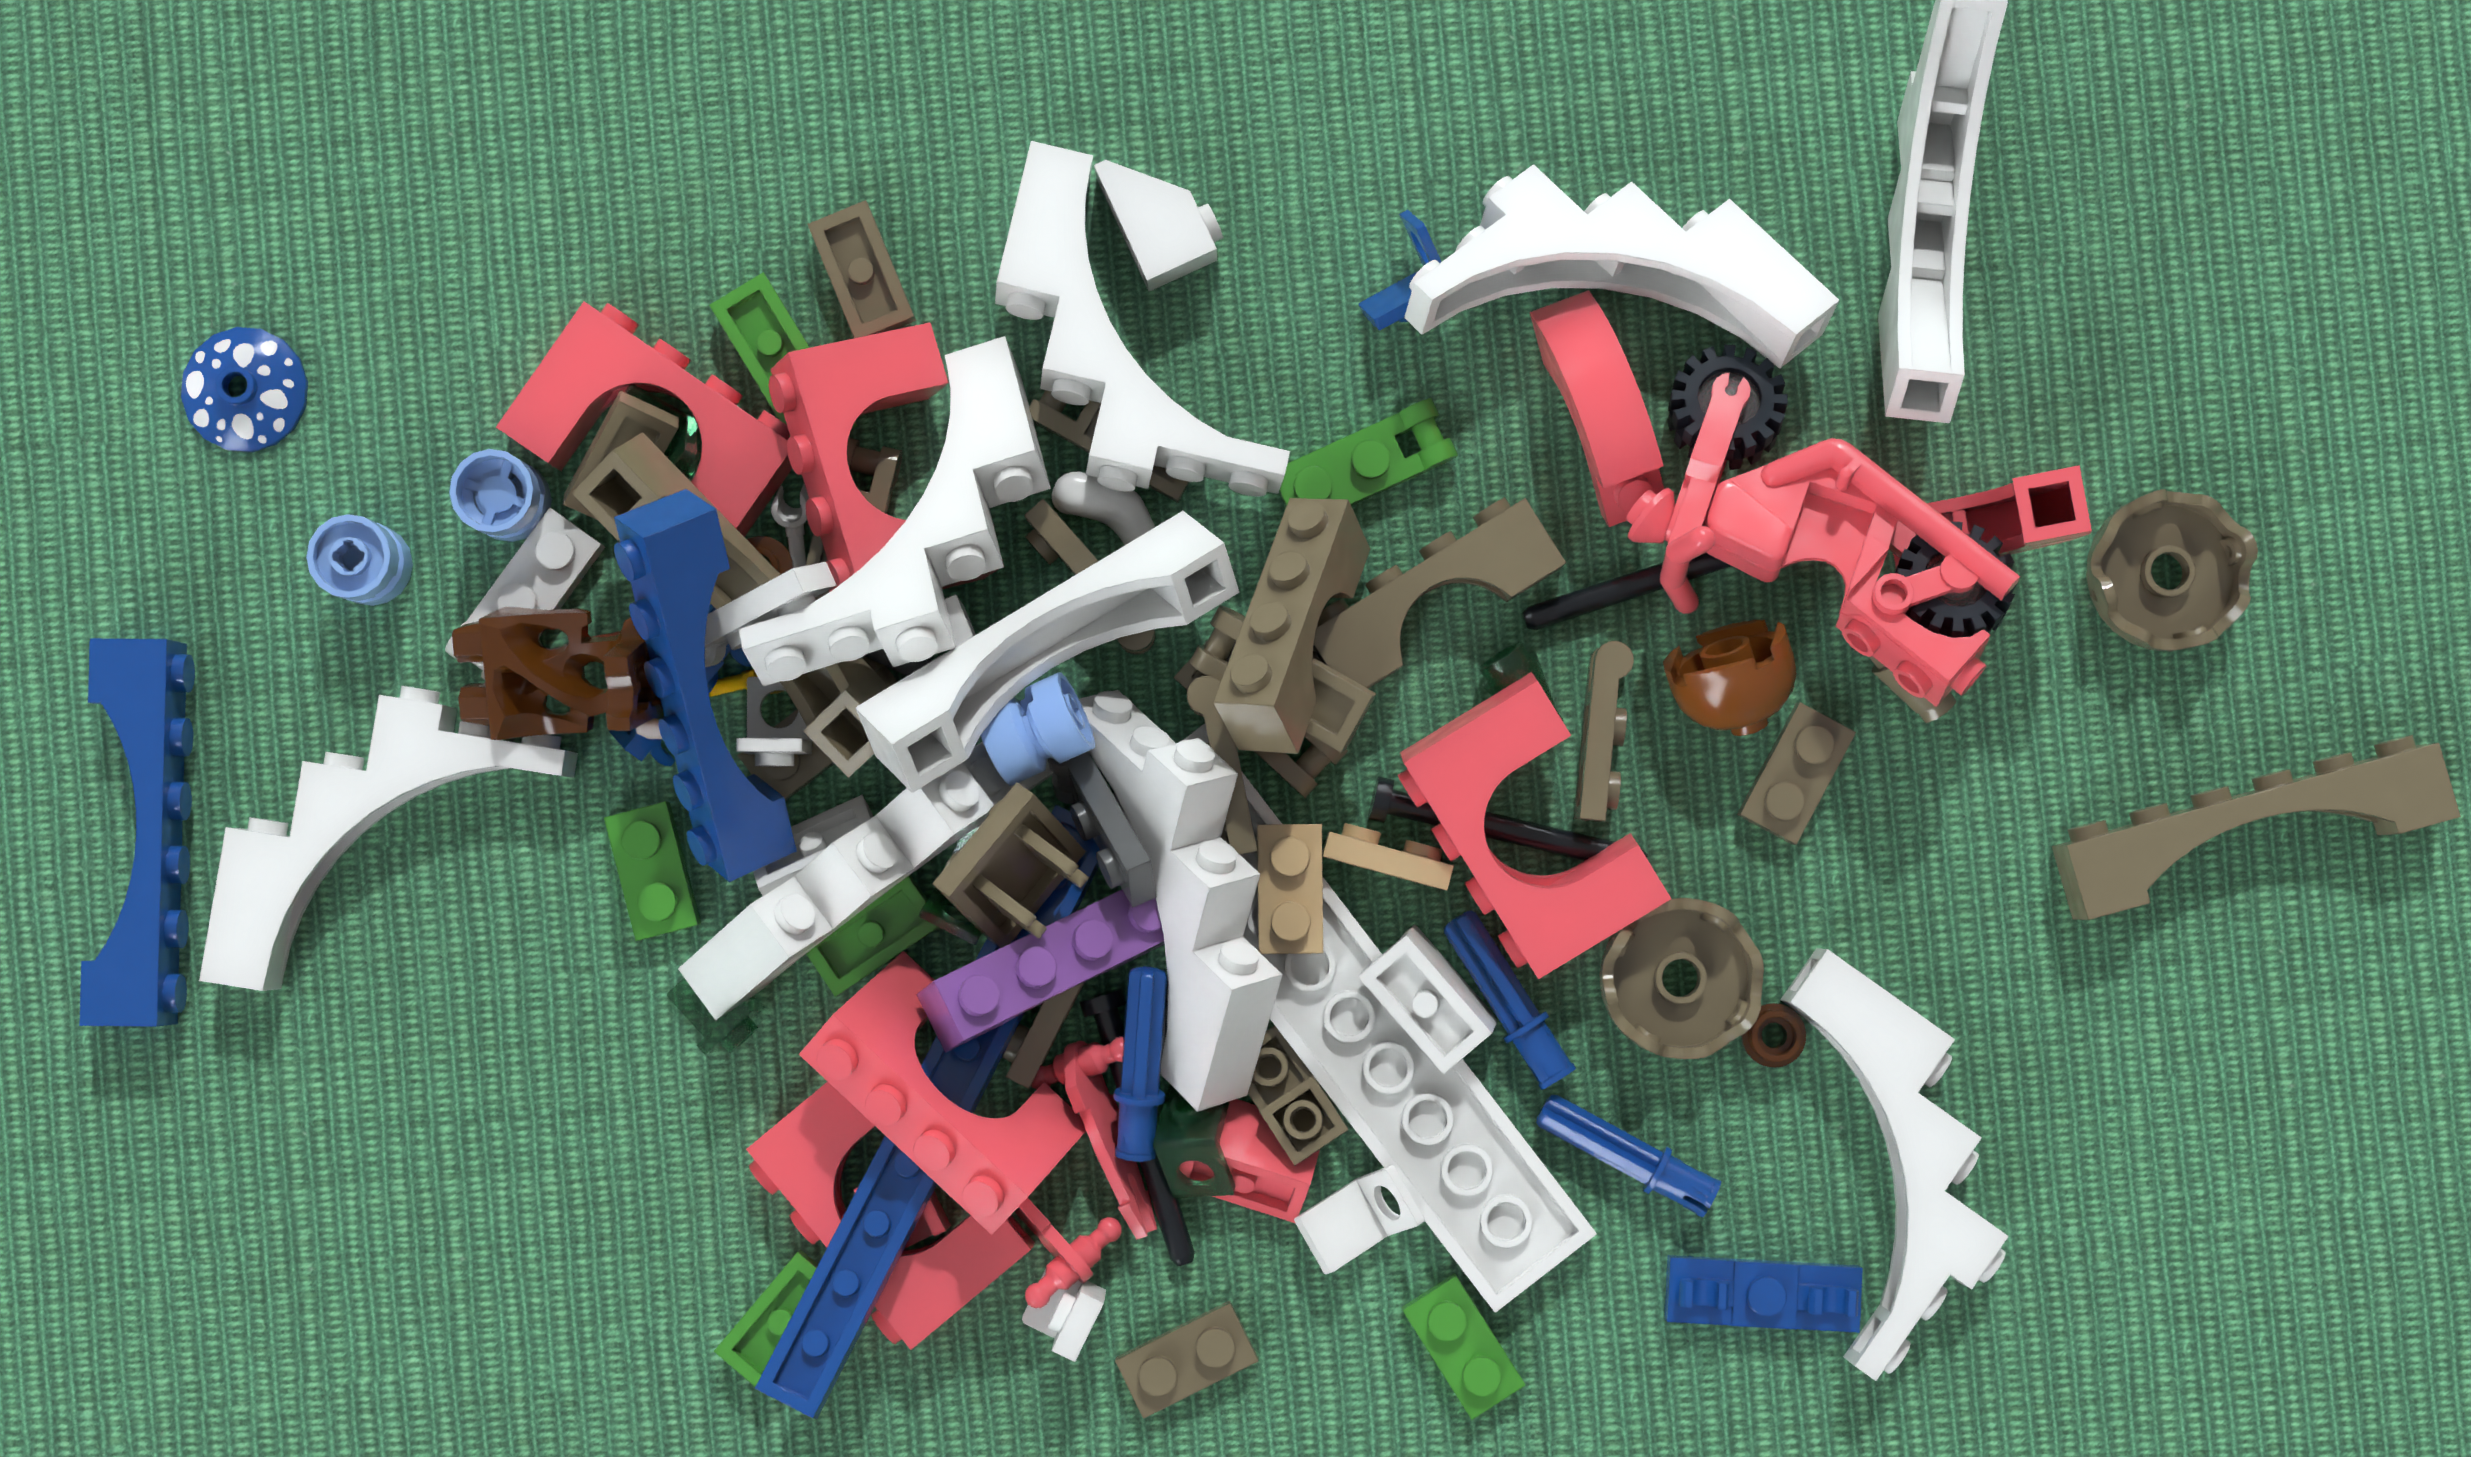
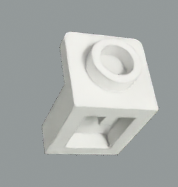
M1045 1269V1271H1044V1273H1043L1041 1279L1045 1276V1274H1046V1269ZM1078 1280L1068 1290L1058 1289L1050 1297L1047 1305L1042 1308H1033L1027 1305L1022 1321L1024 1324L1054 1338L1052 1351L1075 1362L1104 1304L1106 1289L1089 1281L1083 1284Z

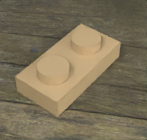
M1344 823L1341 834L1330 831L1327 833L1322 857L1440 890H1448L1454 865L1440 862L1442 849L1406 840L1403 851L1378 845L1381 836L1380 832Z
M1322 824L1257 825L1258 872L1260 873L1258 881L1259 952L1261 954L1323 953Z

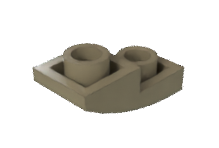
M1273 1026L1267 1030L1248 1094L1290 1160L1296 1166L1349 1129L1313 1074L1277 1027Z

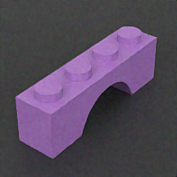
M1120 890L1046 926L1047 930L1040 939L1029 934L934 980L916 995L945 1053L1003 1025L1022 1013L1089 979L1114 970L1164 945V934L1156 898L1132 907L1123 890Z

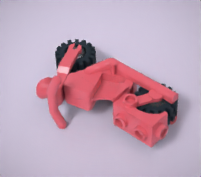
M1724 344L1722 356H1716L1714 346L1703 349L1700 361L1694 355L1685 362L1683 372L1678 371L1674 379L1668 406L1669 416L1667 422L1669 431L1676 430L1674 436L1675 444L1679 449L1685 445L1690 447L1688 453L1690 461L1676 504L1674 491L1670 488H1665L1658 494L1648 490L1636 501L1626 517V520L1632 524L1627 535L1628 539L1632 542L1663 544L1664 541L1668 542L1659 580L1674 607L1683 614H1691L1698 608V595L1686 575L1690 560L1705 552L1765 583L1775 581L1782 568L1794 563L1812 560L1826 562L1836 568L1842 575L1845 584L1844 599L1835 627L1842 631L1844 639L1853 649L1864 656H1873L1893 672L1895 680L1904 690L1915 697H1924L1935 707L1942 702L1952 689L1961 696L1966 693L1987 666L1980 660V657L1989 641L1991 630L1996 631L2005 617L2015 596L2012 593L2020 579V576L2011 570L2014 560L2010 552L2003 556L1999 555L2003 543L1995 535L1988 543L1981 540V536L1985 529L1976 525L1973 526L1970 534H1965L1962 531L1963 522H1950L1852 444L1842 439L1830 438L1770 462L1765 466L1720 482L1727 460H1729V470L1741 469L1744 458H1747L1752 465L1761 460L1763 449L1768 453L1775 445L1777 435L1781 431L1788 404V394H1783L1785 382L1782 375L1772 377L1775 365L1768 358L1760 365L1756 364L1757 351L1748 347L1743 358L1735 356L1736 345ZM1888 550H1890L1900 558L1895 573L1886 574L1877 581Z

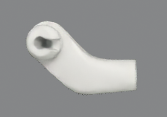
M1083 472L1066 473L1055 483L1052 491V502L1057 510L1064 514L1085 517L1108 525L1118 535L1124 545L1155 528L1142 498L1135 491L1125 492L1109 489L1097 482L1098 477L1086 475Z

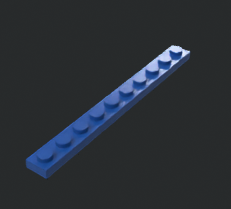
M1055 805L1052 814L1086 851L1076 864L1079 866L1078 869L1085 873L1089 879L1081 888L1066 878L1061 881L1034 914L1037 917L1036 920L1045 927L1078 910L1099 868L1096 852L1100 851L1095 840L1092 838L1084 841L1077 831L1070 811L1058 805ZM1022 929L1011 943L1030 933ZM986 939L976 960L1000 948ZM1024 1013L946 1053L936 1036L921 1065L922 1069L934 1086L945 1097L962 1109L974 1113ZM884 1136L755 1386V1389L813 1419L819 1417L937 1186L922 1169L886 1136Z

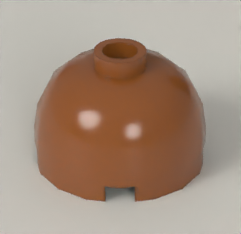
M1765 620L1732 623L1709 630L1696 636L1697 642L1703 646L1702 648L1691 651L1683 657L1679 645L1664 659L1663 665L1666 677L1680 710L1693 722L1713 730H1731V733L1735 736L1750 735L1764 729L1769 723L1767 718L1778 712L1793 692L1797 674L1794 654L1785 625L1778 622L1775 631H1768Z

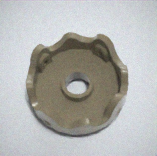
M2166 489L2153 491L2117 509L2104 521L2094 536L2087 557L2086 572L2090 598L2099 616L2112 631L2134 645L2157 651H2176L2204 645L2219 638L2248 607L2251 600L2249 594L2250 571L2257 559V543L2251 532L2235 522L2214 498L2203 494L2172 492ZM2160 554L2174 557L2182 568V579L2173 590L2161 588L2152 578L2151 567L2153 561Z
M1674 898L1611 935L1602 955L1599 975L1601 995L1612 1021L1621 1033L1637 1046L1662 1057L1699 1059L1714 1054L1737 1037L1745 1034L1754 1025L1761 1010L1764 964L1760 951L1741 925L1739 919L1732 912L1717 904L1703 900ZM1677 959H1684L1690 962L1697 973L1696 986L1689 994L1681 997L1671 995L1665 989L1662 981L1665 967Z

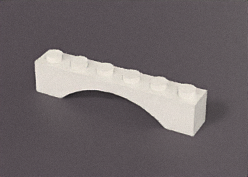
M1181 511L958 645L956 648L858 705L855 709L875 756L911 793L917 791L967 760L980 735L997 713L1024 687L1053 667L1088 649L1120 637L1158 628L1187 625L1240 593L1225 544L1186 512Z

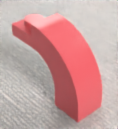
M1588 290L1529 313L1543 365L1556 383L1569 409L1586 456L1601 515L1607 525L1611 527L1627 521L1626 517L1630 509L1645 492L1652 490L1655 494H1658L1664 490L1659 470L1664 465L1649 415L1627 358L1603 310Z
M2080 465L2012 478V483L1999 488L1927 503L1950 522H1963L1962 531L1965 534H1970L1973 526L1976 525L1985 529L1981 536V540L1988 543L1995 535L2003 543L1999 551L2000 556L2009 552L2012 555L2067 542L2092 532ZM1893 553L1895 566L1897 568L1900 558Z

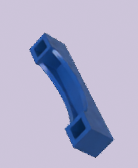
M684 489L615 516L614 520L620 542L614 545V553L621 572L631 583L635 602L630 603L629 612L636 631L646 642L650 660L644 663V671L652 691L661 701L664 718L659 719L658 725L661 737L668 750L674 755L679 773L673 776V785L678 799L689 812L692 829L687 831L689 847L699 864L702 866L708 864L728 882H731L797 852L784 797L757 775L753 774L745 777L734 762L717 727L707 687L705 634L711 596L718 574L729 570L730 565L716 508L689 490Z
M90 638L88 703L103 705L121 740L133 783L136 807V841L131 879L118 920L96 959L81 961L79 1026L158 1027L178 1024V1013H181L186 1005L187 983L185 976L179 974V948H184L187 943L189 923L186 911L180 910L181 884L187 882L190 873V855L188 848L182 846L183 820L189 818L192 807L191 788L188 782H184V756H189L192 751L193 726L191 720L185 718L186 693H190L194 686L195 665L192 656L187 654V644L168 639Z

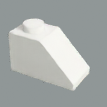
M1108 160L1094 165L1097 181L1148 291H1152L1217 261V248L1214 242L1223 239V235L1208 203L1197 207L1191 191Z

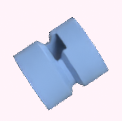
M487 449L475 452L459 464L451 478L449 494L454 511L464 523L496 540L515 542L527 539L549 507L551 508L552 497L549 485L541 473L506 451Z
M350 514L333 517L319 526L309 541L306 556L309 572L319 587L333 596L370 606L387 603L401 594L410 580L413 566L410 548L401 535L368 518Z
M1061 672L1026 687L1025 698L1021 701L1015 697L1011 699L980 735L996 770L1009 786L1044 772L1047 759L1049 758L1054 759L1058 763H1063L1095 748L1093 731L1084 708L1073 687Z

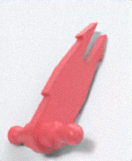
M1117 1037L1110 1044L1104 1046L1098 1042L1087 1044L1084 1041H1077L1068 1044L1064 1048V1053L1056 1055L1052 1064L1040 1066L1031 1087L1037 1090L1043 1082L1049 1087L1057 1082L1065 1085L1075 1114L1080 1113L1093 1150L1120 1206L1117 1208L1136 1240L1147 1237L1148 1232L1157 1230L1149 1190H1145L1137 1162L1123 1160L1115 1156L1118 1140L1119 1109L1113 1094L1110 1095L1102 1073L1108 1070L1109 1064L1122 1062L1124 1037Z
M1027 1198L1014 1212L1055 1257L1046 1265L1045 1276L1037 1283L1029 1285L1026 1289L1025 1300L1028 1305L1033 1308H1042L1047 1305L1050 1297L1058 1289L1068 1290L1078 1280L1084 1284L1093 1276L1091 1268L1101 1260L1102 1249L1110 1242L1118 1240L1121 1236L1122 1226L1120 1222L1112 1217L1103 1218L1089 1236L1079 1235L1069 1244L1032 1201Z

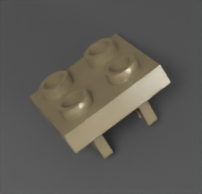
M1016 782L1005 797L991 808L985 821L961 850L950 857L944 870L932 884L989 941L1002 948L1009 945L1022 929L1040 939L1047 928L1036 920L1037 917L1034 914L1064 878L1079 888L1086 883L1089 877L1079 870V866L1076 864L1086 851L1035 794Z

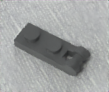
M1087 751L1063 763H1058L1054 759L1049 758V767L1053 772L1051 780L1055 797L1065 804H1072L1070 805V813L1081 838L1084 841L1092 838L1095 840L1100 851L1096 852L1098 865L1109 887L1112 889L1120 885L1132 907L1156 898L1151 860L1089 752Z

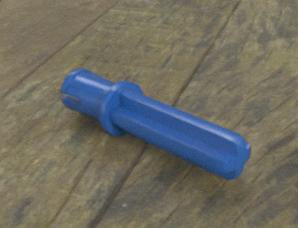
M1472 910L1467 911L1447 923L1443 928L1445 936L1508 1033L1503 1038L1506 1044L1513 1041L1539 1082L1540 1089L1543 1090L1574 1071L1576 1069L1575 1065L1570 1062L1544 1021L1549 1015L1546 1011L1541 1014L1538 1012L1477 914Z
M1147 966L1132 968L1128 974L1121 1087L1116 1088L1113 1095L1114 1100L1119 1102L1118 1140L1115 1156L1134 1162L1155 1159L1158 1105L1165 1102V1093L1159 1090L1167 975L1161 969Z
M1551 1095L1547 1098L1538 1114L1536 1123L1540 1128L1644 1184L1642 1191L1649 1194L1653 1190L1683 1205V1207L1696 1213L1701 1218L1705 1216L1719 1191L1721 1181L1701 1171L1699 1172L1683 1163V1161L1671 1155L1672 1149L1667 1146L1660 1151L1558 1095Z

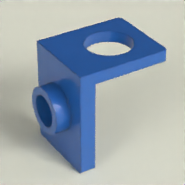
M1409 210L1400 213V218L1422 265L1424 266L1432 260H1437L1441 263L1442 261L1424 223ZM1417 272L1358 304L1363 315L1378 330H1382L1396 321L1408 322L1404 317L1412 292L1409 285Z

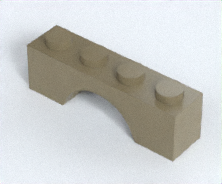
M1504 497L1473 517L1478 528L1458 540L1452 531H1449L1419 550L1425 561L1403 574L1398 565H1395L1367 582L1365 586L1370 595L1356 604L1348 607L1342 598L1323 609L1317 624L1313 649L1322 663L1369 689L1403 666L1400 648L1402 624L1408 610L1424 594L1449 584H1470L1489 590L1505 602H1508L1560 570L1566 564V561L1526 498L1510 506Z
M1289 498L1213 702L1238 750L1299 753L1317 702L1313 682L1312 657L1315 632L1320 615L1330 598L1353 599L1370 552L1368 542L1349 500Z

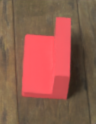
M1235 1099L1197 1112L1174 1184L1295 1223L1294 1219L1299 1216L1311 1185L1320 1150L1294 1166L1260 1114L1257 1106Z

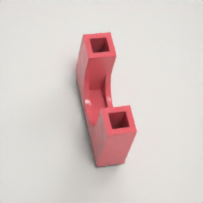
M583 301L496 428L553 467L562 471L597 419L613 404L620 390L629 395L650 392L672 396L688 406L697 421L701 434L702 452L700 463L691 482L745 537L792 469L787 452V442L790 436L787 425L763 410L758 419L742 410L737 405L743 395L716 376L711 374L705 384L685 371L691 360L660 338L653 348L633 335L639 324L609 303L599 312Z
M930 322L788 352L770 369L772 374L769 378L771 401L776 411L784 414L790 434L787 442L789 461L794 472L797 475L802 474L809 497L806 501L807 521L812 533L816 537H821L828 560L826 563L837 586L860 570L875 556L906 521L885 514L874 507L861 494L849 470L847 443L852 426L859 416L878 410L928 400L949 383ZM997 570L981 574L972 580L959 581L943 586L942 589L982 580ZM835 586V587H833L832 589H830L829 592H831L832 590H834L837 586Z
M1530 672L1401 751L1400 754L1407 769L1397 776L1417 808L1428 802L1441 823L1431 830L1449 860L1452 862L1462 856L1474 877L1464 883L1482 913L1486 915L1495 909L1504 923L1507 931L1498 935V938L1517 969L1528 963L1537 978L1540 979L1671 900V897L1631 833L1577 866L1553 875H1531L1519 872L1498 859L1488 847L1484 831V818L1488 802L1496 787L1510 773L1571 736L1538 680Z
M902 951L828 1019L799 1055L983 1228L993 1235L1086 1132L1081 1116L1078 1113L1075 1114L1073 1108L1045 1082L1015 1113L1004 1118L978 1116L962 1109L945 1097L925 1074L915 1049V1034L928 1020L916 994L932 983L934 979L906 952Z
M828 1081L746 1149L754 1158V1161L749 1164V1169L757 1181L772 1195L780 1190L795 1208V1211L789 1216L798 1231L811 1244L814 1245L821 1240L826 1248L846 1212L842 1198L841 1181L847 1158L856 1144L876 1127ZM968 1215L946 1235L932 1244L916 1249L903 1250L875 1305L877 1310L871 1314V1317L889 1341L897 1344L902 1339L908 1348L912 1350L1033 1248L1035 1242L1012 1215L993 1235L983 1228L971 1215Z

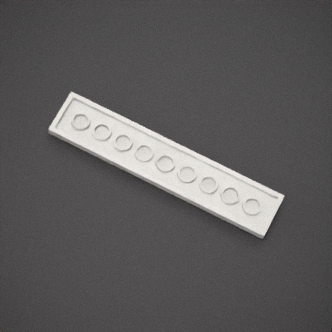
M1203 724L1184 740L1200 738L1204 743H1208L1206 725ZM1242 772L1257 846V825L1282 823ZM1113 793V795H1114L1116 801L1118 802V804H1119V806L1121 807L1123 813L1125 814V812H1124V810H1123V808H1122V806H1121V804H1120V802H1119V800H1118V798H1117L1116 793ZM1258 852L1241 855L1258 871ZM1323 878V953L1262 954L1283 974L1270 1020L1382 1166L1385 1168L1393 1165L1396 1168L1427 1225L1496 1313L1597 1233L1465 1061L1461 1059L1443 1075L1360 980L1358 976L1361 972L1378 959L1382 953ZM1257 884L1243 937L1259 951Z

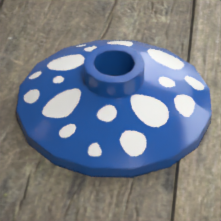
M235 327L212 335L193 352L183 372L181 399L188 421L204 439L228 451L256 452L277 445L296 428L307 405L308 380L301 359L283 339L262 329ZM236 376H244L247 380L246 391L239 397H232L228 390L230 381Z

